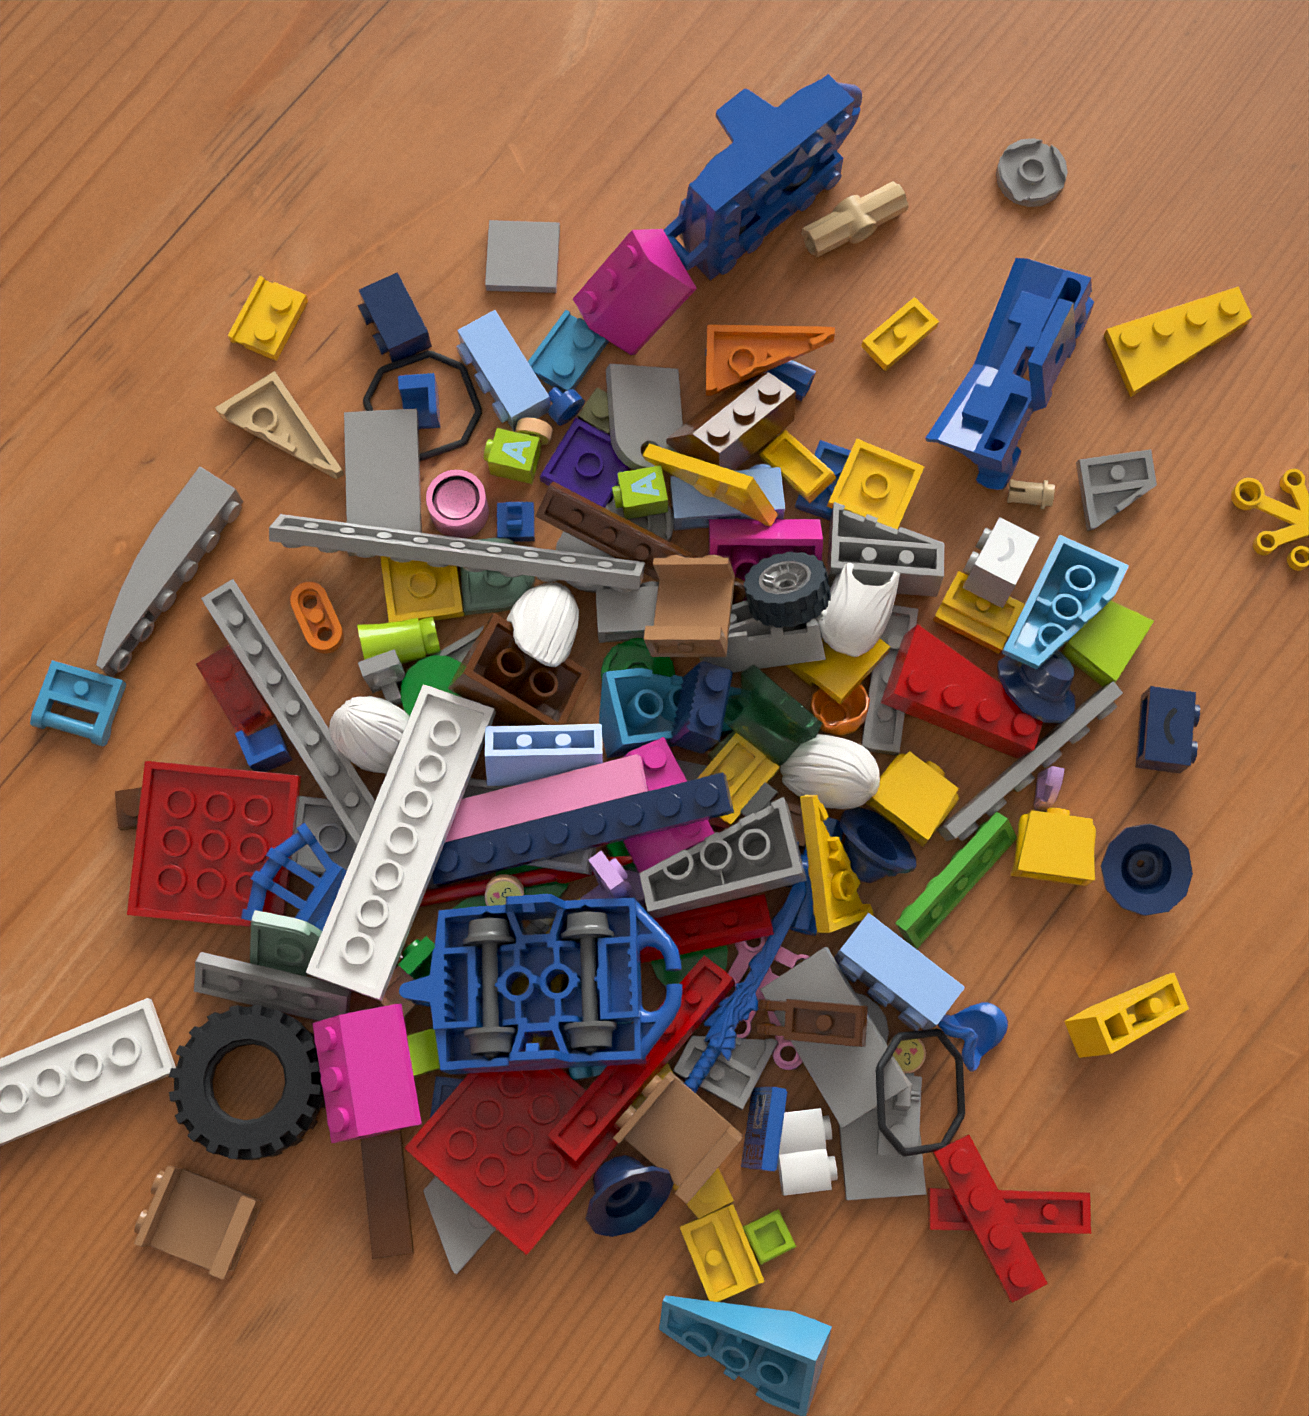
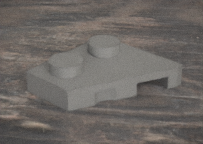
M1151 449L1080 459L1076 462L1087 531L1094 530L1157 486Z
M691 1036L673 1073L687 1080L688 1075L692 1072L693 1067L709 1044V1042H704L706 1036ZM737 1037L736 1048L732 1051L730 1061H727L721 1053L708 1075L703 1079L704 1081L700 1088L743 1110L778 1041L774 1039H741Z
M435 1177L423 1192L451 1269L455 1274H458L496 1229Z

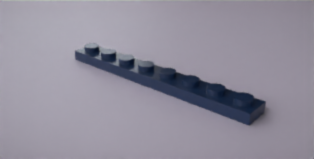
M722 772L446 842L432 873L434 885L443 886L732 814L734 809L727 777Z

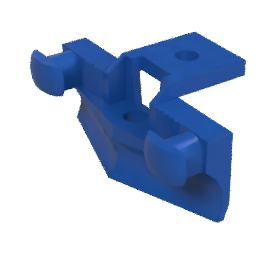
M1015 258L974 365L925 438L927 442L939 443L958 451L978 465L979 474L976 480L988 489L1002 490L1007 486L1021 455V450L1017 447L1021 434L1024 432V428L1027 426L1032 413L1047 406L1052 396V387L1066 359L1071 357L1076 347L1075 339L1083 331L1094 305V301L1089 297L1092 292L1091 277L1031 259ZM1027 368H1029L1030 381L1023 378Z

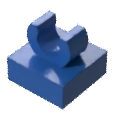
M534 502L497 503V538H506L513 542L535 541Z

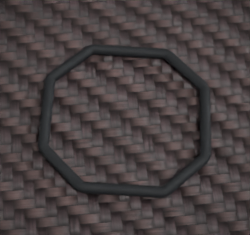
M428 350L380 367L363 397L365 410L373 411L370 400L384 373L429 357L460 370L475 412L461 440L421 453L420 461L463 447L468 443L482 415V407L466 367L456 360Z
M940 1029L898 1033L893 1037L875 1070L878 1127L896 1151L904 1157L935 1152L950 1144L965 1117L962 1055ZM937 1036L955 1059L958 1113L941 1143L904 1148L886 1126L884 1068L901 1041Z

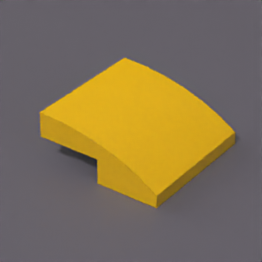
M822 638L826 660L785 666L810 686L815 683L841 704L890 652L891 646L879 638L872 649L858 657H851L835 651Z

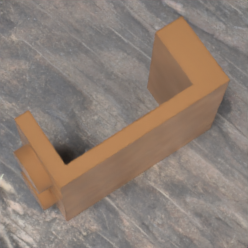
M670 555L667 558H654L653 566L659 578L654 626H645L644 642L651 656L727 657L735 575L729 558H723L718 555H707L703 558H685L679 555Z
M670 1071L663 1080L656 1075L641 1092L647 1099L637 1110L630 1105L615 1123L621 1129L613 1139L620 1143L625 1138L656 1167L669 1170L673 1182L679 1186L675 1194L688 1204L738 1145L743 1135Z
M167 1166L165 1172L160 1171L153 1182L151 1194L155 1196L149 1209H144L136 1222L134 1232L138 1233L134 1244L140 1247L151 1246L210 1270L208 1274L222 1280L232 1278L264 1201L181 1167Z

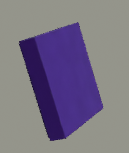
M575 418L541 473L540 481L548 486L554 481L605 508L613 499L612 487L618 486L617 473L630 471L631 468L626 466L616 455L612 447L610 435Z

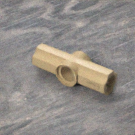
M893 181L862 198L858 195H853L844 199L834 208L831 214L802 228L801 234L806 248L811 255L813 254L817 258L848 241L855 244L865 240L874 233L879 225L907 211L909 204L905 192L900 184H896Z

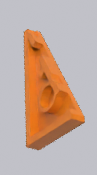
M707 325L706 396L717 394L834 342L835 327Z

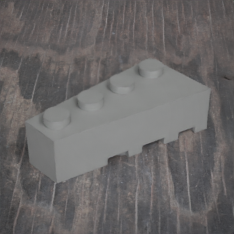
M782 797L772 802L771 806L756 814L752 813L740 819L739 823L720 833L716 832L688 850L684 849L639 873L647 911L654 918H660L807 881L789 806L785 798Z

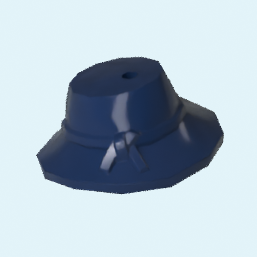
M1057 650L1038 669L1009 656L998 661V678L1006 694L1024 713L1045 723L1061 724L1075 711V695L1070 690V686L1074 677V668L1060 651Z
M862 807L851 808L842 813L839 826L846 835L843 847L850 860L851 869L856 873L860 881L873 883L886 875L893 877L898 873L905 874L915 870L916 857L909 842L893 823L878 813Z
M1151 823L1124 828L1108 843L1100 866L1105 889L1119 907L1143 916L1169 912L1187 895L1193 875L1189 848L1173 831ZM1139 860L1143 861L1141 866H1137Z
M627 1155L614 1157L605 1162L595 1172L593 1177L595 1195L590 1199L585 1218L595 1234L609 1237L634 1232L651 1220L668 1199L674 1185L669 1170L654 1166L644 1167L635 1158Z

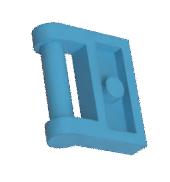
M52 660L32 711L30 724L40 729L50 727L89 738L92 744L105 746L110 738L111 725L127 684L123 680ZM54 702L98 714L94 725L52 713V705Z

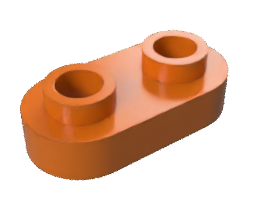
M303 582L296 586L291 593L290 604L308 644L318 653L328 654L336 651L343 643L344 630L325 589L315 582ZM316 599L317 605L314 608L308 609L305 607L308 600ZM324 631L332 632L331 638L327 641L320 640V635Z

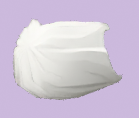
M847 563L843 567L842 573L836 575L830 589L831 601H828V607L815 619L819 624L821 638H823L824 642L828 643L837 652L851 657H858L872 649L883 634L892 614L900 573L893 571L891 578L886 580L882 586L863 585L852 574L853 564Z
M547 582L530 588L513 605L507 617V621L513 625L515 643L524 653L546 666L557 667L569 656L579 620V609L574 596L566 586H562V584L557 582Z
M373 696L353 697L334 712L330 720V736L337 749L358 767L371 772L387 774L410 716L398 706L382 698Z
M820 734L806 735L802 739L797 740L794 746L787 748L781 761L780 772L783 775L782 782L799 797L817 795L820 803L826 808L848 809L864 805L877 793L880 786L879 768L875 758L862 745L843 738Z

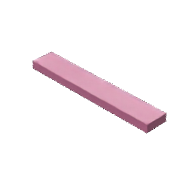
M636 754L464 798L461 800L445 843L647 792L641 756Z

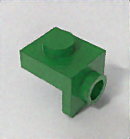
M427 936L421 941L419 939L414 940L403 951L402 957L404 959L398 965L414 980L430 976L432 952L435 948V943Z

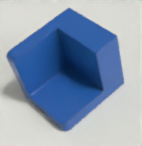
M435 374L398 376V387L403 409L417 408L419 429L441 428L439 393Z
M276 724L249 736L243 730L235 733L246 761L253 771L267 772L293 760Z

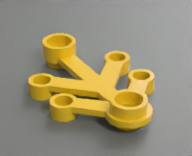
M1298 469L1287 470L1279 482L1281 489L1292 495L1298 510L1264 495L1263 485L1254 478H1244L1232 489L1231 500L1239 509L1251 510L1256 508L1292 524L1274 532L1262 531L1253 541V548L1260 555H1269L1277 546L1309 536V493L1305 486V476ZM1287 477H1294L1298 485H1291ZM1240 493H1247L1250 496V501L1242 499ZM1261 538L1269 540L1271 548L1262 546ZM1305 546L1295 547L1287 556L1289 567L1293 570L1301 571L1309 566V548ZM1295 554L1303 555L1305 563H1299L1295 559Z

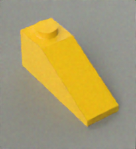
M1169 973L1090 1006L1064 1022L1079 1058L1108 1055L1185 1012L1189 1007L1175 973Z

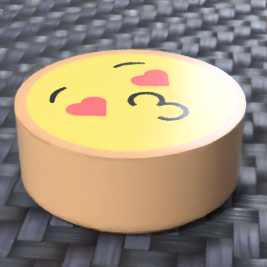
M526 417L517 421L515 432L539 437L540 444L547 445L550 443L553 429L545 421Z
M502 874L495 876L486 886V905H505L506 897L523 896V885L516 877Z
M920 1039L903 1040L899 1043L893 1056L904 1074L918 1070L923 1065L926 1050Z

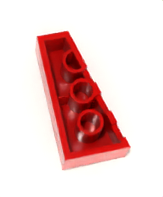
M918 624L903 636L881 700L882 704L1017 759L1034 751L1043 722L1024 713L1006 694L1002 684Z

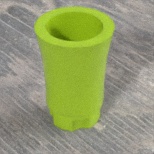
M417 617L397 622L357 625L364 660L395 650L401 664L426 658V654L441 652L433 617L424 618L419 621Z

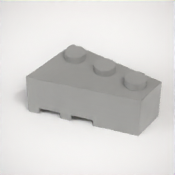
M836 502L833 503L829 522L827 576L830 588L836 575L842 573L845 564L851 563L853 564L852 574L854 578L863 585L882 586L886 580L891 578L893 571L900 573L896 594L937 597L944 578L945 543L900 527L899 530L877 522L878 518L868 514L866 517L844 510V505Z
M747 600L732 605L727 657H699L700 661L729 669L732 672L826 660L819 624L815 618H812L810 622L797 624L794 627L783 626L782 628H776L771 625L766 626L753 618V614H750Z

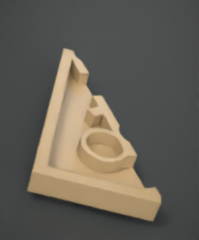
M275 371L215 407L221 418L335 479L344 475L343 470Z

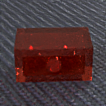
M230 645L196 663V666L237 732L243 730L245 734H248L275 718Z

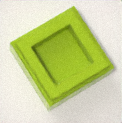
M779 1209L743 1226L760 1265L796 1247Z

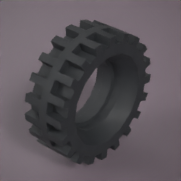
M253 1005L252 1007L231 1006L229 1011L221 1014L214 1012L207 1016L209 1021L201 1027L194 1026L189 1032L192 1037L185 1046L179 1045L175 1053L180 1055L176 1068H171L169 1074L170 1078H174V1091L169 1092L171 1102L176 1103L178 1114L174 1116L178 1124H184L189 1131L187 1136L193 1142H199L206 1147V1151L212 1154L238 1160H260V1158L274 1157L282 1154V1151L290 1146H296L303 1141L301 1137L309 1129H314L318 1123L316 1118L320 1109L325 1108L314 1034L309 1032L295 1018L262 1005ZM252 1044L266 1047L277 1056L284 1069L285 1086L281 1099L270 1112L260 1118L250 1120L233 1118L220 1108L214 1097L212 1081L216 1067L227 1053L237 1047Z

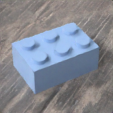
M870 913L865 916L834 956V959L848 980L855 982L859 979L870 988L867 994L884 1007L888 1003L901 1012L898 1018L914 1031H918L919 1028L927 1030L937 1026L965 988Z

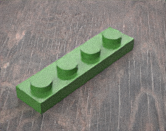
M996 812L988 821L982 823L977 829L976 835L963 849L958 850L953 855L951 862L938 876L929 881L925 891L916 901L902 911L900 918L895 924L906 942L918 949L1017 839L1008 818Z

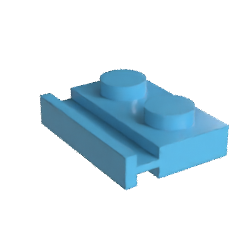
M565 310L528 360V363L541 380L554 388L557 387L564 393L570 389L575 390L609 341L591 330L581 318L577 319L568 310Z

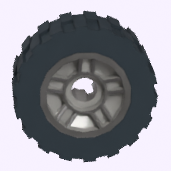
M805 552L778 553L767 559L764 558L757 565H753L750 568V572L746 573L745 582H743L750 614H753V618L757 622L760 621L766 626L771 625L776 628H782L783 626L794 627L797 624H805L810 622L812 618H817L821 615V612L828 607V601H831V591L824 563L821 560L819 561L816 556L807 555Z

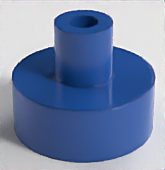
M555 387L548 393L550 401L553 403L548 411V415L559 426L564 425L580 412L585 400L574 389L562 393Z

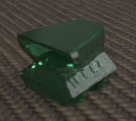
M754 664L741 673V694L728 697L724 722L732 730L778 766L783 765L800 744L816 738L822 722Z

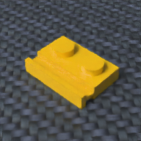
M259 276L228 334L230 342L244 345L246 349L277 361L308 303L307 296L279 283L266 281L264 277Z
M958 571L933 621L999 654L1025 604L1009 596L1004 607L1001 608L962 588L968 575Z
M736 732L698 778L722 772L726 775L734 813L720 816V818L731 827L742 814L740 811L765 782L768 783L780 766L770 761L764 753Z
M733 1204L679 1227L709 1301L719 1302L752 1286L765 1282Z

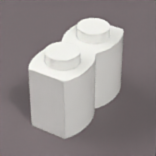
M821 1108L784 1113L778 1156L780 1186L784 1196L832 1190L831 1181L838 1180L835 1157L827 1156L825 1140H832L829 1115L822 1116Z

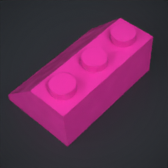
M663 229L631 230L574 296L573 300L591 330L628 354L636 355L697 288Z
M709 519L708 555L729 558L734 575L744 581L746 573L750 572V568L753 565H757L760 560L772 557L774 554L792 551L793 553L805 552L807 555H814L819 561H822L823 536L820 519H775L771 527L755 519Z
M664 737L634 749L622 757L636 754L641 756L648 791L687 782ZM708 820L624 840L623 843L632 857L638 873H641L680 851L688 850L705 841L704 839L714 834V831Z
M402 1004L341 1014L313 1023L331 1143L370 1138L422 1124Z

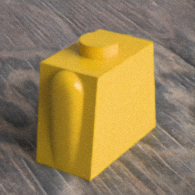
M909 751L907 754H898L880 776V786L877 793L866 804L923 847L958 803L959 796L956 792L959 788L944 778L945 772L938 765L928 760L923 762Z
M1048 808L1047 812L1031 810L1028 814H1023L1018 822L1016 851L1011 876L1082 886L1091 884L1095 881L1094 850L1096 828L1093 825V819L1070 816L1069 810L1061 808Z

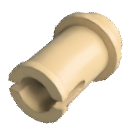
M1010 479L1007 502L1040 505V509H1044L1045 506L1053 505L1055 485L1048 484V480H1044L1043 483H1033Z

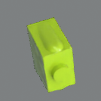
M1111 600L1067 641L1061 653L1102 687L1111 682L1115 683L1154 620Z

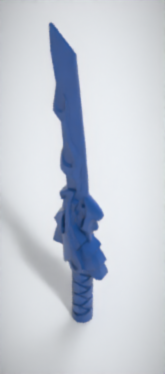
M805 881L793 884L783 907L771 920L774 935H769L762 950L748 963L751 970L745 981L737 983L733 994L719 1003L720 1007L704 1022V1026L711 1027L704 1039V1042H709L684 1082L693 1092H697V1089H699L704 1081L703 1079L708 1075L721 1053L727 1061H730L732 1051L736 1048L737 1035L735 1028L739 1021L742 1022L744 1019L747 1020L751 1011H758V999L755 993L807 895Z

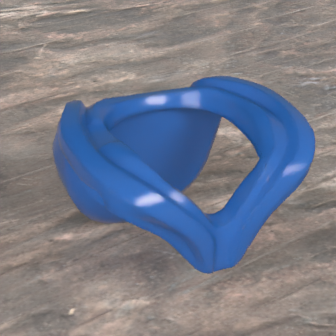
M983 1002L969 1006L954 1015H944L937 1025L946 1035L964 1040L962 1060L970 1072H974L979 1068L981 1057L998 1045L1004 1038L1008 1029V1020L1004 1012L996 1005Z

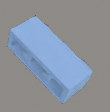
M496 310L457 330L460 344L456 346L458 353L466 365L472 363L477 373L474 374L475 380L484 394L490 392L495 402L492 403V407L502 423L508 421L513 431H515L519 419L526 417L537 419L548 413L551 407L548 393Z
M760 464L752 466L749 470L736 471L755 479L777 512L778 516L776 519H783L785 502L781 468H771L770 465ZM675 476L670 477L674 531L709 528V519H753L714 497H707L701 494L694 486Z
M602 724L487 726L485 728L487 786L519 785L603 763Z

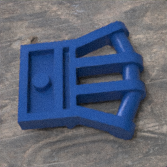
M303 823L296 828L297 833L273 849L271 847L266 854L269 857L260 872L255 871L250 878L253 880L247 909L242 910L241 919L251 921L255 910L263 912L268 889L299 909L294 918L306 921L323 931L347 870L330 859L313 833ZM305 845H308L326 870L319 878L288 857ZM282 866L315 886L305 901L273 881Z

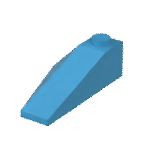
M1059 535L1002 654L1038 669L1114 598L1129 565Z
M643 668L609 671L603 674L599 724H602V739L607 758L625 756L628 752L662 737L665 738L669 747L675 746L672 745L670 739L673 737L671 732L674 728L672 726L676 723L674 718L677 716L675 712L678 710V707L676 705L679 703L678 698L681 696L679 691L683 689L681 687V684L684 682L682 676H662L653 674L652 670ZM730 687L721 736L728 735L735 729L738 732L759 727L751 691Z
M665 1296L662 1302L660 1331L697 1356L706 1357L709 1355L726 1367L723 1373L734 1381L740 1376L758 1389L755 1395L765 1402L796 1415L807 1416L827 1355L832 1326L792 1311Z

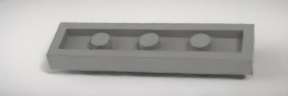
M893 605L890 619L880 637L891 647L890 652L871 671L868 689L870 702L864 721L861 745L870 752L895 756L900 752L905 713L882 704L881 700L902 638L917 623L918 609Z
M201 952L195 961V992L250 1005H262L280 1012L318 1021L349 1013L351 990L327 981Z

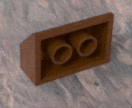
M769 372L759 374L726 390L666 439V444L680 454L734 471L794 421L796 391Z
M494 613L464 657L448 689L462 698L494 708L496 711L495 717L509 726L565 725L588 679L590 671L569 658L557 667L546 666L524 653L515 643L512 623Z

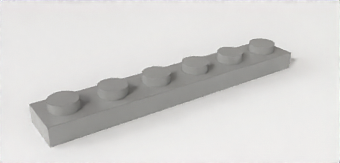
M1114 682L1101 687L1062 724L1059 723L1037 742L1034 751L1015 761L941 825L937 831L946 841L956 839L957 837L961 841L966 839L979 827L975 822L984 813H987L989 817L1007 803L1003 798L1013 788L1016 792H1019L1035 779L1031 773L1037 767L1042 765L1044 768H1047L1062 755L1059 748L1068 740L1072 744L1076 743L1090 731L1086 726L1095 717L1102 720L1115 710L1117 705L1113 701L1123 692Z

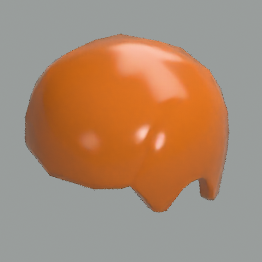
M858 685L839 704L819 688L812 695L809 713L816 726L823 732L834 736L849 735L854 733L864 723L870 698L862 685Z

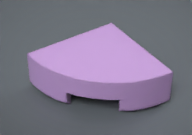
M1051 766L1038 774L1034 798L1035 810L1047 812L1048 808H1052L1061 788L1064 768Z

